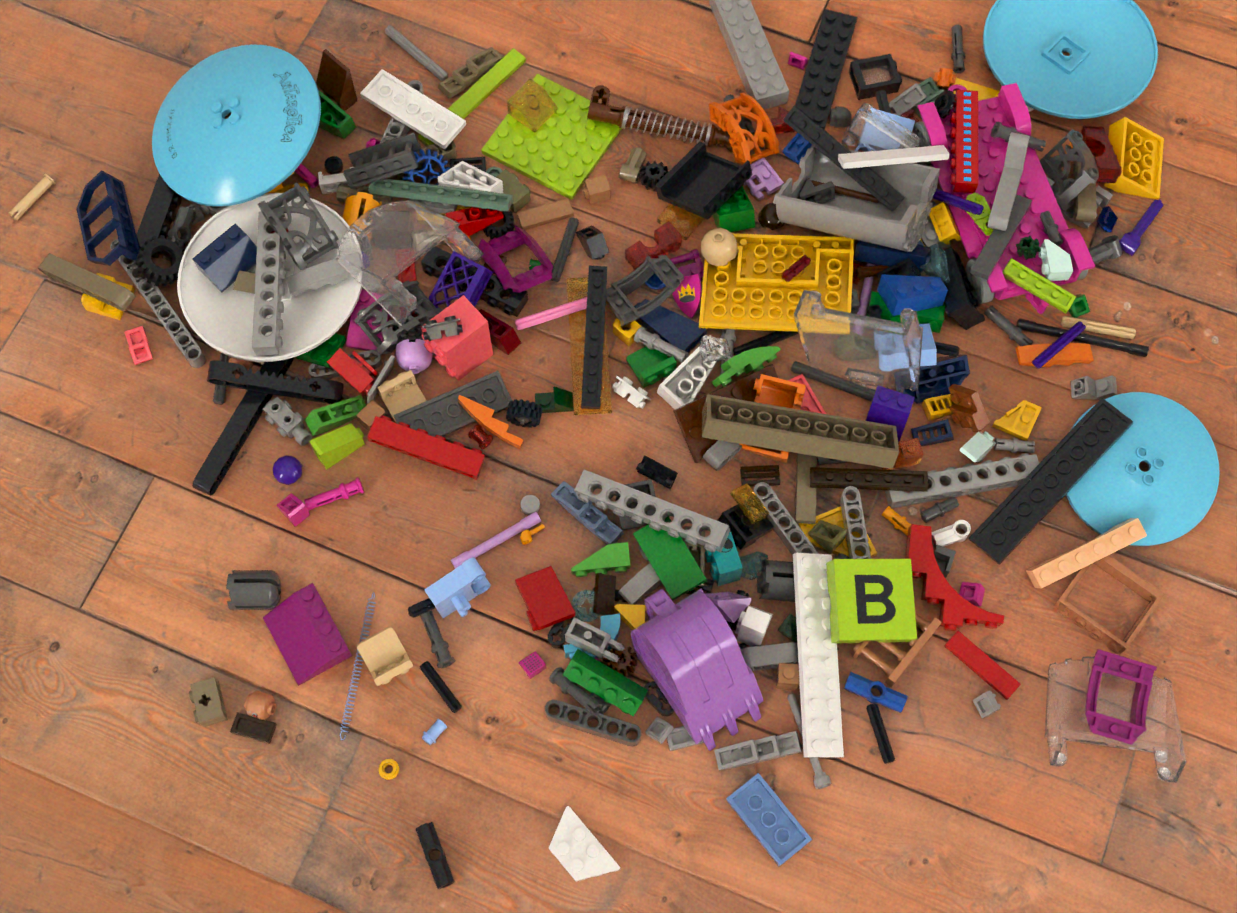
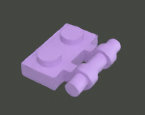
M761 158L750 165L752 175L744 183L751 190L750 193L759 201L765 197L762 193L763 190L770 195L784 184L765 158ZM756 178L760 184L756 185L752 180Z

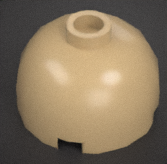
M714 228L703 236L701 255L709 264L724 266L736 257L737 241L734 235L727 229Z

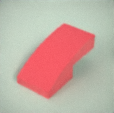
M143 326L124 332L134 365L153 359Z

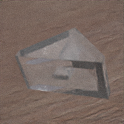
M707 335L702 337L699 349L703 363L732 357L728 340Z

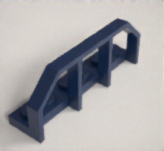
M101 170L85 185L76 209L87 260L95 264L110 266L123 255L136 261L140 248L123 181ZM105 181L108 195L87 214L86 211L94 191ZM111 206L113 218L92 237L89 225ZM116 229L120 244L104 258H97L95 248Z

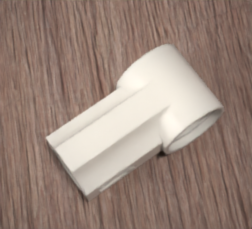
M958 520L950 526L931 532L933 546L935 548L937 545L944 547L955 542L965 541L971 531L970 524L965 520ZM956 528H962L965 534H959Z

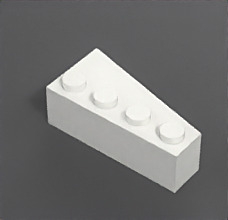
M710 335L659 385L657 393L674 409L694 401L720 358L724 347Z

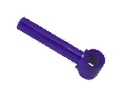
M1154 200L1134 229L1124 234L1120 240L1122 251L1133 256L1142 243L1141 236L1163 207L1161 200Z

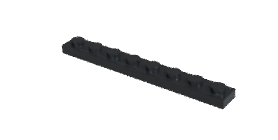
M793 106L783 119L784 122L892 212L905 198L870 167L843 169L838 161V154L852 152L798 107Z
M589 265L581 399V408L600 409L607 266Z

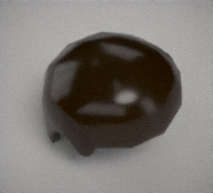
M774 203L765 205L758 215V221L763 228L769 227L771 230L782 228L785 224L778 219L776 204Z

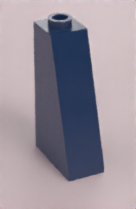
M859 241L856 245L854 260L891 267L910 258L922 272L926 266H930L932 256H930L931 248L917 244L912 252Z
M645 299L641 303H637L634 307L638 308L648 303L649 300ZM658 306L649 314L635 320L646 331L658 334L663 341L688 353L706 337L707 328H699V323L662 306Z

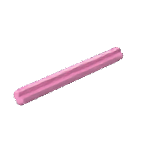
M587 297L516 319V328L522 330L587 308Z

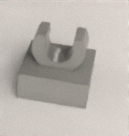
M1098 185L1096 187L1097 208L1100 206L1105 209L1113 195Z
M991 690L973 699L981 718L988 717L1001 707V704H998L994 698L996 695L992 694Z

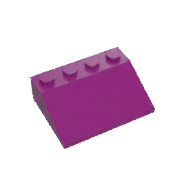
M313 583L293 593L263 617L298 686L352 657L349 648Z

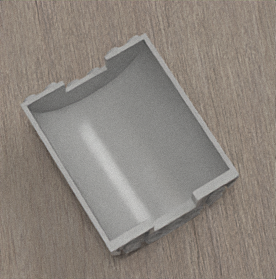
M812 145L811 148L807 149L806 155L800 160L799 167L801 168V173L797 182L795 181L792 187L793 178H788L786 183L782 184L780 191L774 196L773 203L776 204L777 216L782 223L912 252L921 239L927 216L930 215L933 202L930 201H932L934 192L937 189L940 169L915 163L871 166L870 168L905 196L894 212L880 201L879 203H874L836 193L835 199L819 204L799 199V194L808 178L822 183L832 181L834 186L870 193ZM849 150V151H851L852 153H857V152H858V151H854V150Z

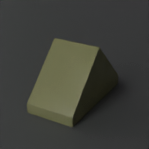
M820 520L808 534L831 554L844 541L847 530Z

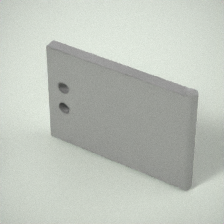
M391 355L389 360L384 362V368L368 392L367 404L372 400L374 401L379 393L377 387L387 380L393 370L395 356Z

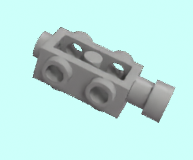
M278 397L270 400L263 408L266 414L264 418L271 425L275 423L278 426L277 431L283 437L286 435L290 439L295 437V440L301 446L308 444L312 439V434L303 429L305 427L303 424L304 418L298 412L294 413L291 410V405L286 400L281 401Z

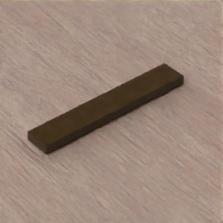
M810 467V487L845 489L848 486H854L857 489L927 492L928 472Z

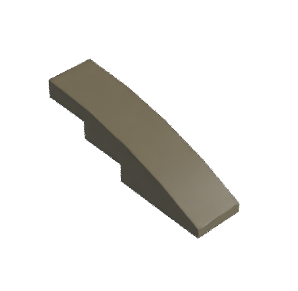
M490 47L466 59V65L454 70L452 77L440 82L438 88L447 97L452 98L477 82L503 56L493 47Z
M797 453L796 523L815 524L817 488L810 487V467H817V456Z

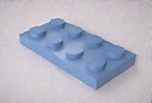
M759 773L726 798V801L779 867L812 840Z

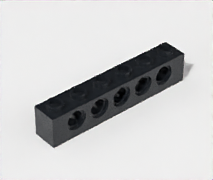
M432 245L421 261L424 273L439 278L444 268L439 267L442 265L446 266L452 254ZM458 257L453 264L454 269L462 267L461 259ZM477 267L467 268L469 277L475 275ZM464 270L457 272L461 273V275L456 276L457 281L465 279ZM452 274L446 277L445 284L454 283ZM492 274L479 299L486 301L491 307L502 309L507 315L518 317L528 301V293L526 290L520 293L513 292L512 288L504 290L498 277ZM467 282L459 285L461 292L466 291L468 288Z

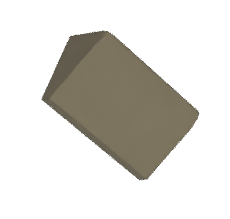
M239 271L233 290L255 294L256 273Z

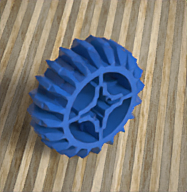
M420 149V155L417 152H413L417 163L425 159L423 166L420 169L403 172L407 173V176L402 178L403 180H409L408 182H415L413 175L421 177V183L430 184L433 178H438L448 171L450 167H444L448 161L444 160L441 162L444 156L440 154L437 157V151H433L431 155L430 149L426 150V154L423 149ZM431 159L438 164L440 172L432 170ZM425 169L432 173L427 178L421 174Z

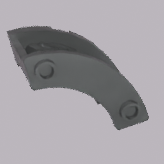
M1074 129L1040 160L1044 171L1056 183L1054 186V196L1058 205L1064 211L1071 206L1075 196L1090 182L1095 184L1099 178V170L1093 154L1083 141L1082 134ZM1067 139H1069V141L1073 144V148L1071 149V147L1066 144L1064 151L1062 144ZM1056 150H1058V153H1059L1060 155L1051 157V155H1052ZM1069 161L1082 163L1076 180L1073 178L1067 179L1071 170Z
M295 183L292 189L267 203L262 201L258 206L276 234L278 233L282 240L285 239L282 242L295 265L302 270L310 262L334 248L337 249L339 246L336 241L339 239L333 230L330 231L323 217L309 198L310 195L305 186L301 187L298 183ZM297 197L301 199L298 203L294 202V199ZM284 213H287L288 219L281 221L280 218L285 217ZM291 213L302 214L310 218L307 236L300 231H286L291 224ZM317 222L319 223L321 228L316 229ZM295 236H299L304 240V243L301 239L298 243H295L293 239ZM319 236H325L328 243L317 249L312 243L313 239L316 243L321 244L322 241L319 240ZM310 247L313 252L303 257Z
M417 280L405 281L402 285L387 292L367 308L361 309L357 314L358 317L354 320L377 347L376 350L380 355L392 353L399 342L409 338L407 336L408 333L414 330L418 332L426 321L431 320L442 311L441 308H436L418 287L419 283ZM391 305L410 307L407 313L408 322L406 324L400 320L387 322ZM413 311L418 315L417 317L411 315ZM371 317H376L372 325L377 326L381 323V326L372 330L366 322ZM393 326H398L399 328L396 331L392 330ZM381 332L384 342L376 334Z

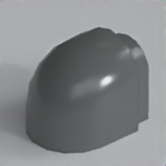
M835 106V109L830 110V126L844 128L851 124L852 115L847 108Z

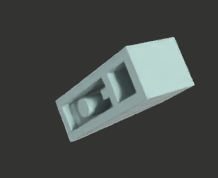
M979 431L959 451L973 462H980L996 443L993 441L994 437L987 431L984 433Z

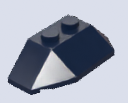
M967 355L937 357L936 365L900 368L894 372L897 391L915 397V403H921L928 398L951 394L948 387L953 384L961 385L970 374Z

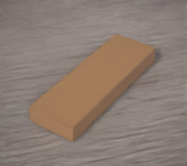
M569 198L517 212L521 228L526 230L573 217L574 212Z

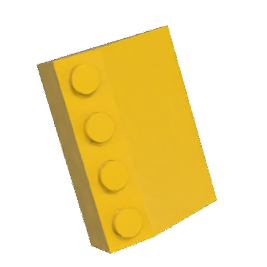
M1126 117L1109 126L1104 186L1118 193L1159 199L1164 138Z

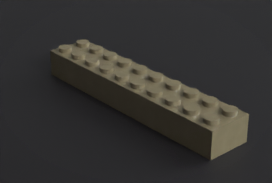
M709 394L706 396L702 410L703 438L893 469L899 454L896 426Z

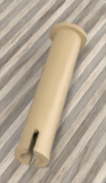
M44 174V177L8 212L11 217L18 212L13 219L18 221L52 184H56L50 176Z

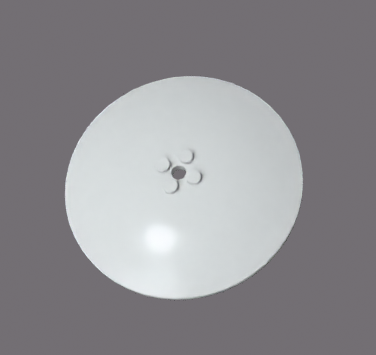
M283 193L264 194L251 201L228 206L216 213L193 236L180 263L177 288L180 306L186 320L206 344L236 359L254 362H273L296 357L318 347L332 337L347 321L359 300L362 290L364 270L335 285L328 283L315 291L308 289L296 296L291 295L286 278L302 270L295 265L284 246L286 262H283L285 279H282V285L285 288V295L282 296L281 300L284 304V313H281L283 330H280L283 345L282 348H279V355L256 356L252 349L255 294L233 290L235 282L221 292L197 268L192 258L235 223L257 246L258 215L261 212L258 204L262 201L267 203ZM299 197L294 199V202L297 203L301 201ZM311 199L330 231L333 230L339 239L336 242L339 247L310 262L304 269L355 253L361 254L363 262L360 245L346 221L327 205ZM291 213L292 220L288 230L300 231L307 236L310 218L302 214ZM318 222L316 224V229L321 228ZM323 235L319 236V240L322 241L321 244L316 243L314 239L312 241L317 249L328 243V240ZM295 236L293 239L295 243H298L300 239L304 243V240L299 236ZM309 247L308 251L305 253L303 257L312 253L313 250ZM256 265L247 272L256 273ZM267 332L265 336L270 335L272 332Z

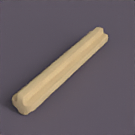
M1063 316L1061 320L1062 327L1071 328L1081 321L1086 326L1084 331L1127 339H1134L1136 335V329L1069 316Z

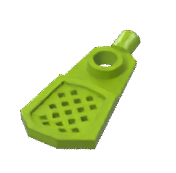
M976 192L967 196L966 200L980 204L984 209L981 215L966 212L983 233L990 236L994 230L987 228L986 225L991 213L990 207L985 197Z

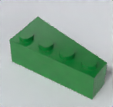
M318 90L321 102L319 128L345 139L356 128L352 117Z

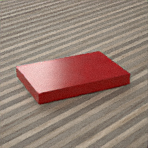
M552 566L515 579V584L538 630L576 616V612Z

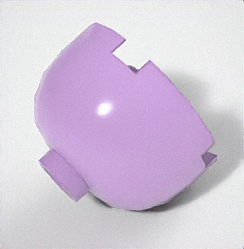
M409 339L396 345L395 357L400 368L405 371L411 370L413 374H417L430 366L433 352L430 353L425 348L424 340L415 339V342H409Z

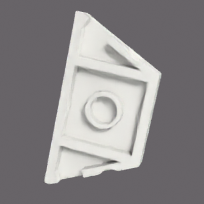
M567 806L549 846L552 854L576 882L619 871L621 869L620 866L573 810Z

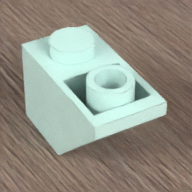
M1044 239L1040 247L1041 251L1038 252V256L1042 258L1043 263L1041 267L1042 274L1049 281L1069 280L1073 272L1070 254L1050 240Z

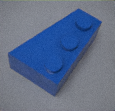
M882 274L877 291L892 316L943 306L948 289L940 277Z

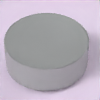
M527 495L521 500V510L526 515L539 511L540 501L536 496Z

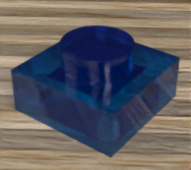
M1107 206L1103 207L1097 222L1105 232H1112L1118 217L1111 207Z

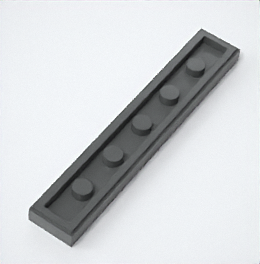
M1016 194L1007 230H993L973 264L970 274L986 280L989 279L1032 203L1031 199Z

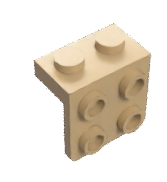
M411 370L402 372L396 378L384 381L377 387L380 397L395 423V414L427 401L418 387Z
M387 627L357 644V649L377 686L389 683L393 677L405 674L413 667L409 656L392 627Z

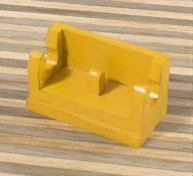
M942 202L931 208L929 216L939 241L950 245V240L952 239L956 241L961 240L949 207Z

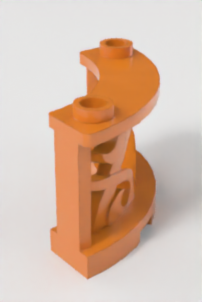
M743 92L740 93V97L722 103H709L710 121L716 123L724 132L727 131L731 137L729 142L734 153L735 162L743 165L748 160L751 164L753 161L779 153V140L776 137L773 125L764 109L752 96ZM741 116L756 122L754 136L748 130L740 128ZM765 145L766 150L760 151L759 147L763 148ZM753 149L755 154L750 155V151Z

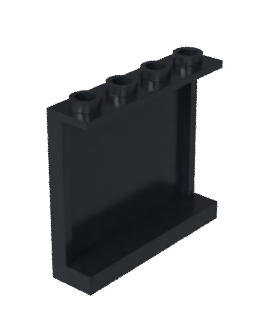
M699 141L655 185L658 199L708 220L751 177L750 161L747 160L742 166L708 153L705 143Z

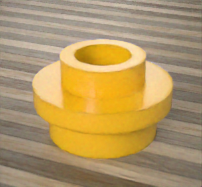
M393 759L382 761L378 768L380 776L385 780H392L397 777L399 773L398 763ZM387 767H393L391 773H386Z

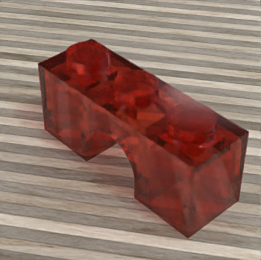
M669 221L654 231L656 246L647 247L639 240L625 250V259L634 270L644 263L647 256L651 259L659 258L658 255L667 256L669 253L680 249L682 236Z

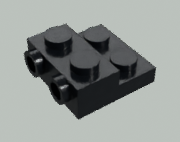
M751 498L722 512L717 520L729 525L735 546H738L740 550L755 543L758 538L769 533L774 528Z

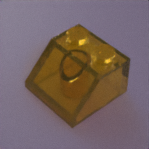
M529 79L507 100L508 114L533 132H536L558 110L545 89L532 79Z

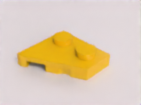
M1023 400L999 420H995L992 427L1027 441L1042 407Z

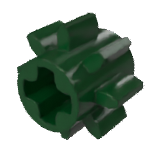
M1031 236L1021 238L1020 243L1016 244L1018 256H1024L1025 260L1036 258L1037 252L1041 251L1038 246V239L1033 240Z

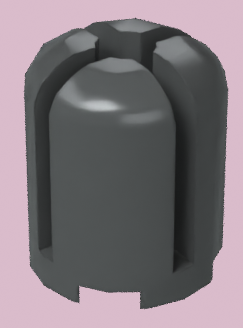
M763 559L760 563L763 569L760 576L757 577V593L762 595L759 599L795 602L793 562Z
M231 570L233 574H228L226 590H229L231 601H227L230 610H271L279 603L281 582L275 571Z

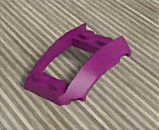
M514 224L515 231L507 232L505 235L491 239L489 242L482 238L476 252L483 257V260L494 271L504 290L512 288L513 292L520 293L552 279L553 265L536 240L524 229ZM526 244L541 265L535 266L533 269L512 278L498 255Z
M1097 649L1090 673L1085 706V715L1090 732L1131 745L1144 731L1146 732L1148 700L1153 684V674L1157 667ZM1103 672L1136 682L1130 722L1096 712L1098 691Z

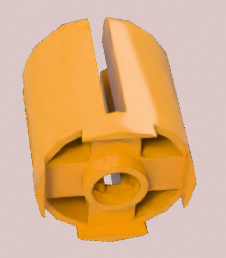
M357 192V195H347L342 218L350 226L354 234H356L359 216L363 214L359 231L361 240L363 239L362 235L368 237L369 243L374 240L371 232L373 212L381 211L382 202H377L373 199V195L364 192Z

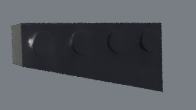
M952 247L932 257L934 262L932 265L933 270L948 289L944 300L947 305L945 307L947 315L953 317L965 330L985 321L984 315L977 310L980 305L971 292L973 288L966 277L967 273L960 255Z

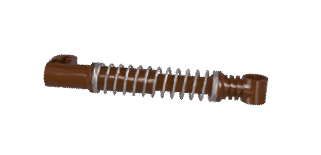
M599 85L593 89L587 119L618 125L622 129H625V127H629V130L634 128L636 132L638 130H643V133L648 131L650 135L653 132L657 136L663 134V137H665L666 133H670V139L673 137V134H676L677 140H679L680 136H683V141L690 137V143L695 138L697 143L703 140L705 146L715 145V143H717V146L721 144V147L726 145L725 147L730 152H733L729 142L731 137L728 132L722 131L721 128L718 130L714 124L709 123L706 127L707 124L705 122L703 127H700V122L698 121L697 125L694 126L693 120L690 121V124H686V118L683 120V123H680L679 117H677L675 122L672 115L669 118L665 114L663 116H659V113L654 115L652 111L650 113H646L645 110L640 112L638 108L635 111L632 110V107L623 106L620 108L610 106L609 88Z

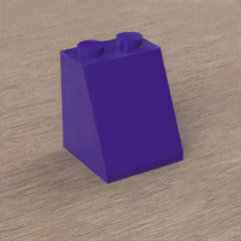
M878 385L865 421L896 426L899 444L915 397Z

